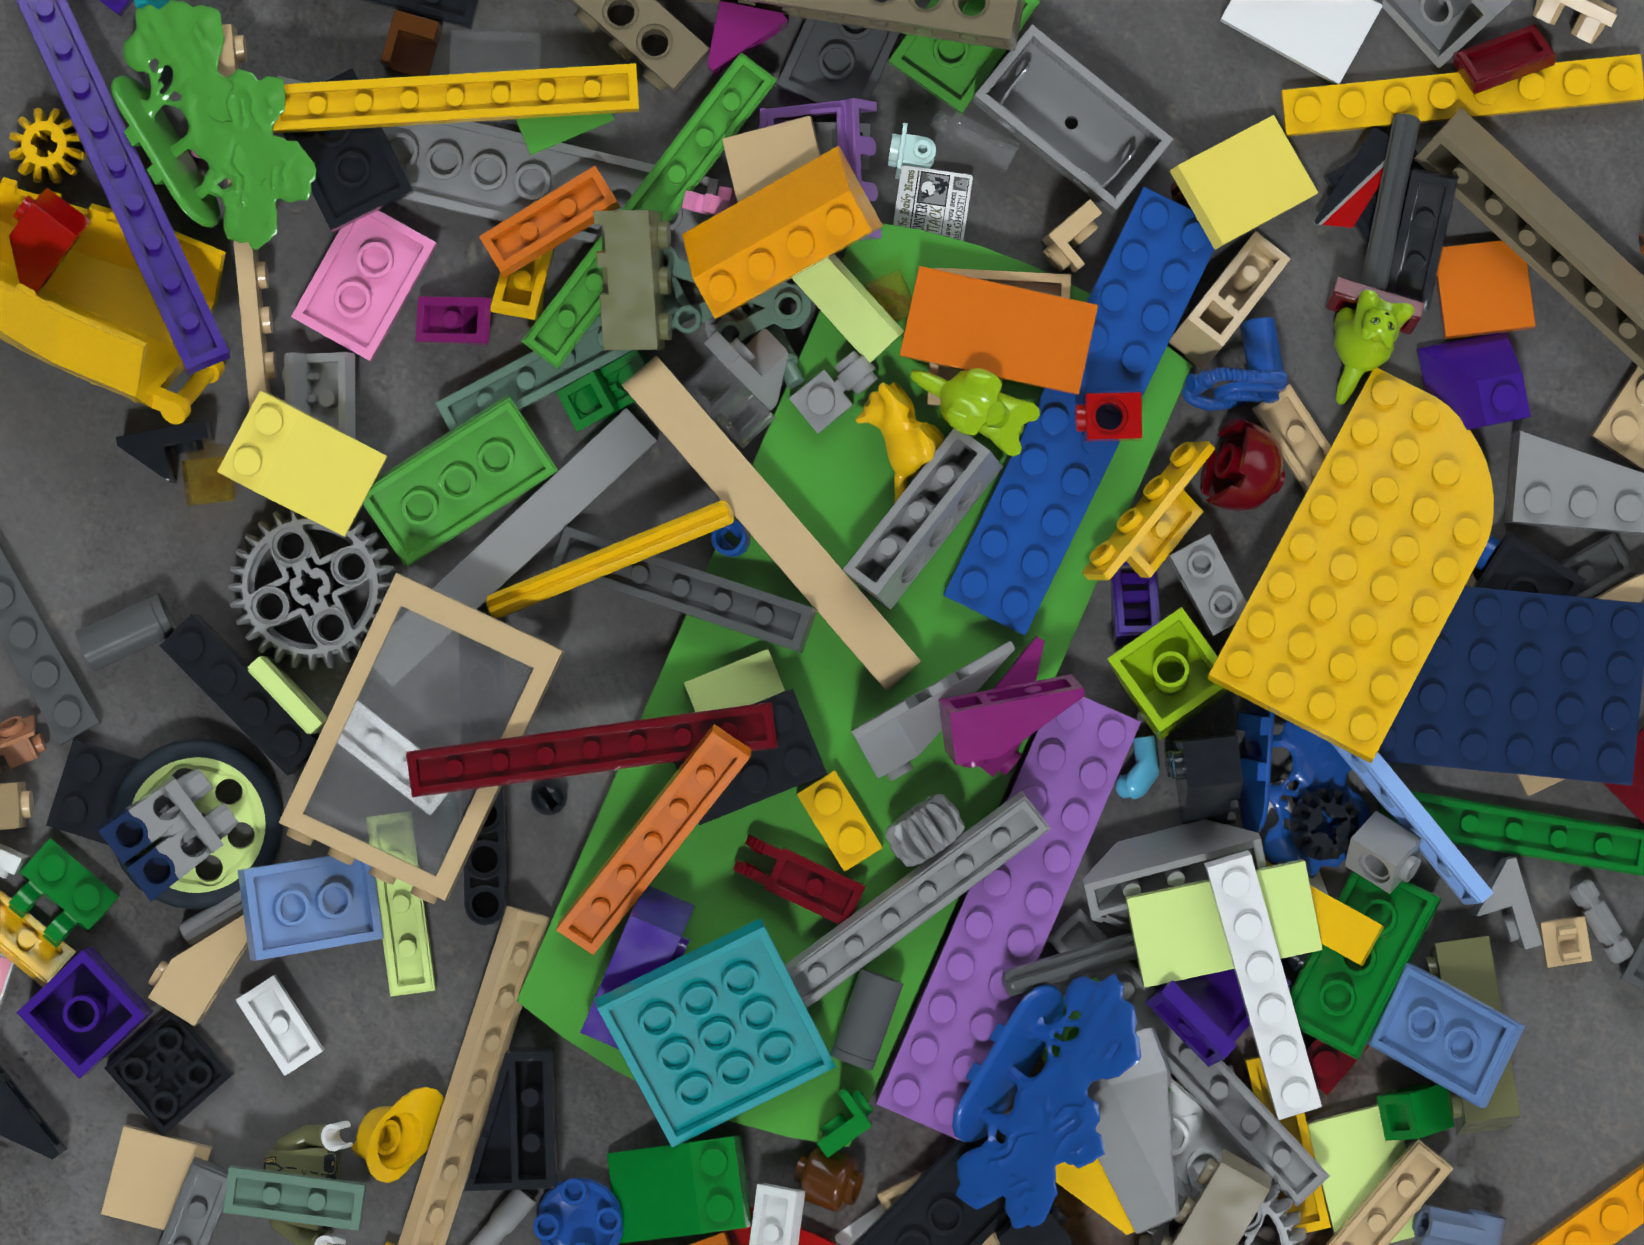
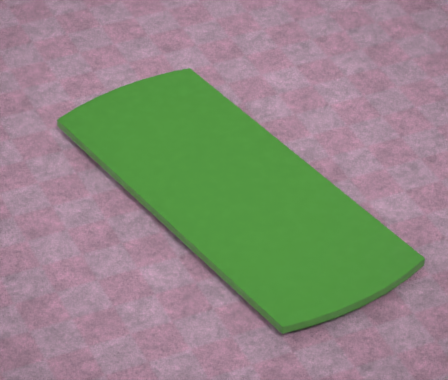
M882 223L883 227L880 228L882 230V239L857 241L848 246L842 259V263L904 330V333L919 266L932 269L953 268L1047 273L1037 267L976 244L921 229ZM1071 285L1070 299L1087 302L1090 294ZM820 310L797 363L804 382L793 389L786 387L752 466L843 570L892 508L895 499L894 470L889 463L881 431L869 423L860 424L855 421L862 413L869 394L878 391V386L883 382L888 386L896 382L912 400L917 421L935 425L942 432L945 439L954 428L944 420L940 412V406L927 405L928 391L912 380L911 372L913 370L929 372V363L900 357L904 333H902L871 362L876 368L873 373L878 379L858 396L852 389L845 391L844 395L853 406L817 434L789 398L823 370L835 382L839 373L834 367L856 350ZM1168 346L1166 347L1141 398L1142 439L1139 441H1120L1025 636L943 596L1011 456L1005 454L991 440L979 432L976 435L969 436L989 449L1003 468L891 610L852 580L921 661L920 664L890 690L886 691L818 612H816L803 653L689 615L685 616L640 720L695 712L684 682L769 649L784 686V692L791 689L795 692L827 774L834 770L837 772L883 848L844 872L797 796L798 792L824 776L702 825L697 824L649 884L651 887L695 905L682 935L690 939L684 955L761 918L784 964H786L839 925L765 890V885L733 870L737 860L741 862L746 861L756 866L758 870L770 875L776 864L777 859L766 854L757 853L745 844L749 834L780 849H783V847L790 849L865 885V890L854 911L856 913L921 865L917 864L906 867L900 858L897 859L885 837L888 826L894 823V820L903 815L905 811L924 801L929 796L944 794L949 802H953L960 812V818L964 823L963 834L999 807L1019 760L1006 775L998 771L994 777L990 776L981 767L967 768L955 765L945 752L941 730L918 757L910 760L914 769L890 782L887 775L877 778L851 730L1008 641L1012 642L1015 650L977 692L993 689L1035 636H1038L1045 642L1036 681L1056 677L1098 580H1088L1082 574V571L1089 564V556L1092 551L1110 538L1117 529L1116 523L1118 519L1130 509L1192 365ZM1004 379L1001 381L1002 388L1000 392L1037 405L1044 388ZM915 477L911 478L908 481V486L914 480ZM730 530L724 535L736 547L741 542ZM751 534L750 546L745 553L737 557H727L715 550L705 571L706 573L814 608ZM1029 737L1023 740L1022 743L1016 749L1021 754L1026 746ZM674 762L618 769L517 998L518 1003L564 1039L613 1070L633 1080L635 1078L619 1049L580 1032L636 902L594 955L557 932L556 928L559 920L677 772ZM958 898L862 968L890 977L904 984L873 1070L864 1069L831 1056L835 1063V1068L728 1121L790 1138L817 1142V1139L823 1135L819 1129L823 1124L839 1113H842L845 1118L852 1115L838 1094L840 1089L847 1086L851 1093L859 1089L869 1102ZM860 970L807 1008L829 1053H831ZM851 1142L845 1145V1147H850Z

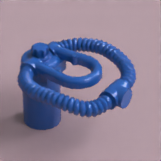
M1261 317L1241 323L1240 332L1248 370L1221 367L1210 371H1202L1199 374H1189L1186 378V385L1182 390V396L1185 401L1196 408L1208 411L1232 409L1233 407L1236 408L1251 402H1277L1279 400L1278 393L1287 387L1288 375L1284 372L1275 319L1272 317ZM1231 379L1232 381H1237L1215 388L1213 390L1214 398L1199 395L1210 389L1216 382L1223 380L1231 381Z

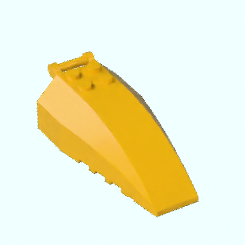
M3 177L0 182V339L53 367L129 398L134 402L158 410L163 418L171 424L183 423L190 415L191 405L209 383H215L225 371L224 362L221 361L195 372L177 394L167 390L185 368L111 208L92 203L89 209L70 204L90 219V224L37 295L34 290L21 283L19 284L9 235L18 221L12 216L28 195L33 199H36L39 195L18 189V182L16 180ZM54 192L56 195L62 198V194ZM174 231L211 313H213L218 302L226 252Z

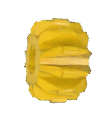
M36 108L33 114L35 123L32 124L23 116L18 119L19 124L26 130L23 135L17 132L10 133L9 139L21 144V147L12 149L9 155L13 160L24 159L18 167V172L26 176L34 171L33 181L35 183L43 184L49 173L50 179L54 184H61V169L75 176L78 170L70 161L72 158L85 160L87 155L85 152L74 148V146L80 145L81 142L77 133H72L75 129L70 118L62 122V111L53 108L47 120L44 111L41 108ZM47 136H51V140L57 143V148L54 153L48 150L49 156L45 157V153L39 149V144L41 140L48 142Z

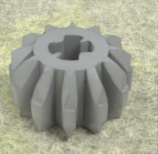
M935 794L917 803L895 819L894 823L888 826L885 837L897 859L900 858L906 867L922 864L929 858H933L937 853L945 850L949 844L956 841V838L964 830V823L960 818V812L953 802H949L944 794Z

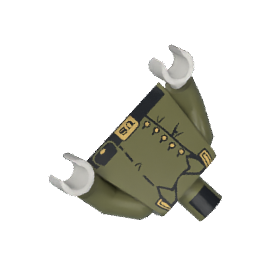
M350 1122L304 1124L278 1138L274 1148L269 1149L265 1153L263 1169L340 1179L342 1149L352 1147L353 1145L352 1142L345 1143L342 1141L340 1130L351 1127ZM269 1219L271 1228L294 1245L346 1243V1239L343 1236L325 1234L333 1233L336 1230L334 1227Z

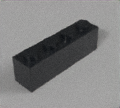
M191 614L159 645L287 776L295 774L308 761L319 735L317 733L307 734L249 673V664L199 614Z

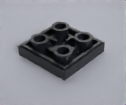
M170 1011L104 1067L163 1136L234 1075L192 1026Z

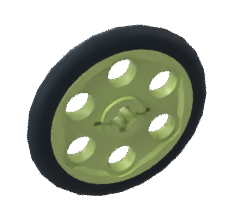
M195 738L171 742L151 751L138 761L120 783L112 803L111 818L161 785V783L181 768L191 770L199 768L212 785L213 789L194 802L199 812L205 815L222 803L216 798L215 794L216 787L221 781L233 779L239 782L242 789L241 797L235 803L226 804V806L238 822H245L253 828L254 838L252 842L245 847H235L229 842L228 835L221 839L224 845L210 854L219 858L222 863V870L218 877L212 880L202 879L197 875L196 867H194L154 899L176 908L199 910L215 906L240 890L237 870L273 864L281 844L283 825L279 823L282 816L281 803L272 780L255 760L240 749L220 741ZM159 838L156 839L154 842H152L150 845H148L147 847H145L143 850H141V851H140L139 853H137L136 855H138V854L140 855L142 852H144L145 850H147L149 847H151L153 844H155V843H156L157 841H159L160 839H159ZM117 857L122 870L126 873V875L130 878L134 885L138 887L140 890H142L137 884V882L134 880V878L131 876V874L128 872V870L125 868L124 864H122V862Z

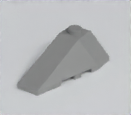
M1011 641L997 647L851 730L877 778L887 775L891 782L914 769L910 760L918 757L942 730L938 699L977 692L1015 650Z
M1155 1028L1136 1032L1140 1038L1141 1059L1138 1063L1119 1077L1091 1082L1088 1088V1097L1097 1101L1099 1105L1100 1121L1096 1126V1132L1102 1136L1105 1154L1098 1157L1136 1234H1141L1179 1217L1176 1161L1172 1158L1171 1130H1174L1173 1114H1170L1168 1094V1087L1171 1086V1070Z

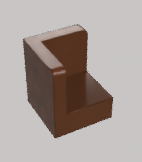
M395 10L380 63L386 69L406 75L429 76L442 33L440 23Z

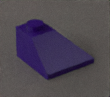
M1506 332L1416 349L1424 391L1447 404L1461 418L1466 430H1474L1531 417L1523 374Z

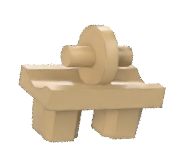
M1536 0L1533 10V16L1552 25H1555L1565 5L1579 11L1580 13L1570 32L1577 38L1590 44L1600 35L1605 25L1612 27L1618 15L1615 13L1616 7L1602 0Z

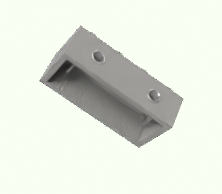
M1033 24L1017 42L1015 51L1011 50L977 91L973 99L974 104L1111 215L1118 210L1174 140ZM1073 117L1077 120L1078 125L1075 129H1068L1065 126L1067 118Z

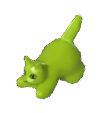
M1363 290L1359 293L1356 310L1347 307L1339 310L1333 324L1335 332L1334 348L1344 364V371L1336 391L1335 399L1338 405L1344 404L1348 400L1364 372L1372 371L1388 361L1394 351V343L1400 336V328L1410 319L1415 311L1411 304L1386 302L1376 292Z
M982 368L960 371L951 380H946L931 372L913 370L910 375L912 380L920 387L941 399L940 412L944 420L951 427L965 435H976L979 432L991 440L1005 454L1012 457L1019 455L1022 450L1019 437L1024 430V424L1036 421L1040 416V410L1034 403L1000 392L1002 388L1001 380L994 373Z

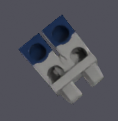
M199 768L182 775L177 780L173 776L169 777L161 785L145 794L132 805L96 827L150 901L154 900L196 867L211 853L222 847L224 844L221 839L228 835L239 823L224 802L205 816H202L194 802L213 789ZM158 838L160 839V840L157 841L155 844H153L151 847H149L147 850H145L144 852H142L140 855H139V854L136 855V854L139 853L141 850H143L145 847H147V846L150 845L152 842H154L156 839H158Z

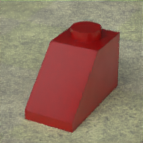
M48 188L36 199L29 195L24 199L12 216L18 223L9 235L19 284L21 283L34 290L36 295L45 286L91 222L90 219Z

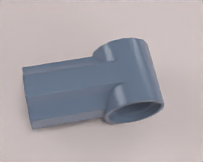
M1423 1204L1421 1209L1415 1213L1412 1224L1415 1235L1414 1241L1421 1245H1501L1507 1218L1476 1209L1467 1208L1466 1212Z

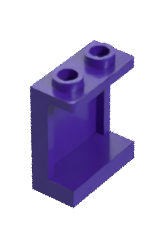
M1234 969L1179 981L1172 980L1169 983L1161 984L1145 1001L1208 1067L1225 1059L1237 1046L1234 1042L1250 1026ZM1286 978L1288 987H1290L1291 982Z

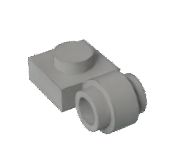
M856 350L834 367L839 373L835 382L823 370L789 398L817 434L853 406L844 395L845 391L852 389L858 396L878 379L873 373L876 369L874 365L864 355L860 357Z

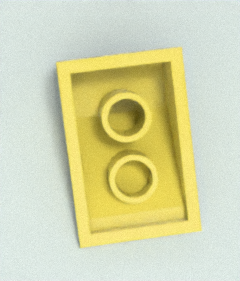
M260 390L217 472L346 537L388 456L276 396Z

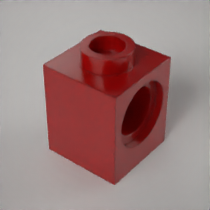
M1141 392L1086 393L1083 396V404H1075L1076 432H1084V442L1141 440ZM1112 405L1119 411L1120 423L1116 429L1106 430L1098 425L1095 416L1100 406Z

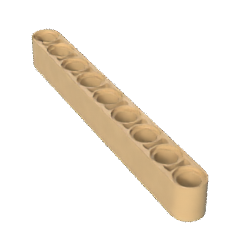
M656 355L622 384L623 388L719 499L729 503L738 521L748 530L751 536L886 691L890 690L921 663L910 647Z

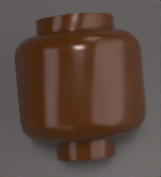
M817 1147L809 1157L801 1156L794 1172V1181L800 1183L799 1190L805 1191L804 1201L833 1212H839L847 1204L853 1206L857 1201L864 1182V1172L859 1170V1163L852 1155L837 1151L827 1158L820 1147Z

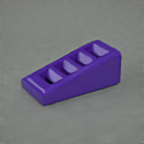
M1125 561L1122 566L1130 565ZM1119 568L1110 579L1113 644L1123 646L1160 622L1157 572L1151 578H1141L1137 573H1121ZM1146 584V590L1122 591V585ZM1147 603V609L1124 610L1123 604ZM1148 621V625L1125 626V622Z

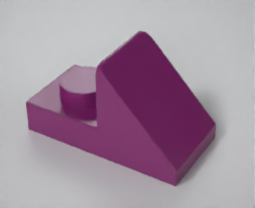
M418 296L415 341L486 347L489 344L492 298Z

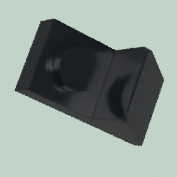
M207 420L116 437L118 447L174 484H177L171 448H176L178 455L189 454L204 450L203 442L215 440L212 423Z

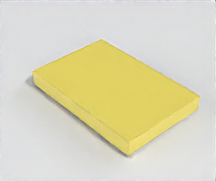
M1274 115L1170 170L1215 250L1318 194L1316 187Z

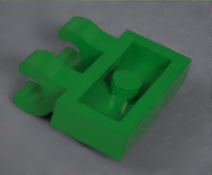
M50 838L20 871L19 875L28 883L9 901L10 905L8 908L23 919L41 897L45 896L62 911L43 932V938L57 948L77 925L89 933L118 901L119 896Z

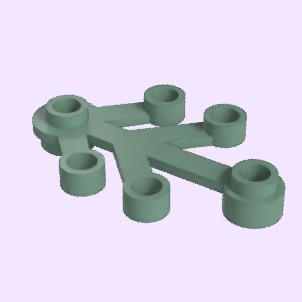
M672 246L663 249V253L668 257L667 267H670L671 278L675 276L695 283L692 278L689 262L680 259L679 253ZM785 281L750 301V303L765 307L764 309L740 322L725 321L718 327L717 331L723 336V331L726 327L735 326L739 331L738 339L743 343L746 337L773 324L784 329H795L802 326L810 317L812 302L798 285L788 284ZM787 297L793 298L797 303V309L791 315H785L780 308L782 300ZM703 302L695 307L683 306L679 308L674 315V324L683 333H694L700 329L702 323L714 318L706 302ZM685 311H692L696 316V323L691 328H685L681 324L680 318Z

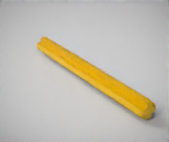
M717 501L492 593L486 597L489 613L495 618H502L728 526L734 522V514L727 501Z

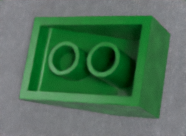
M741 1135L680 1143L674 1147L664 1145L607 1153L611 1190L619 1201L624 1216L623 1236L619 1244L712 1233L752 1226V1212Z

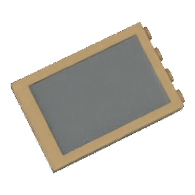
M396 573L280 818L279 823L289 827L286 835L311 846L313 840L321 842L330 847L327 853L329 856L346 864L352 865L354 860L357 859L372 866L369 874L386 883L394 885L396 878L413 886L410 893L432 904L436 903L437 898L446 901L451 896L502 785L412 797L406 752L526 735L565 651L415 580Z

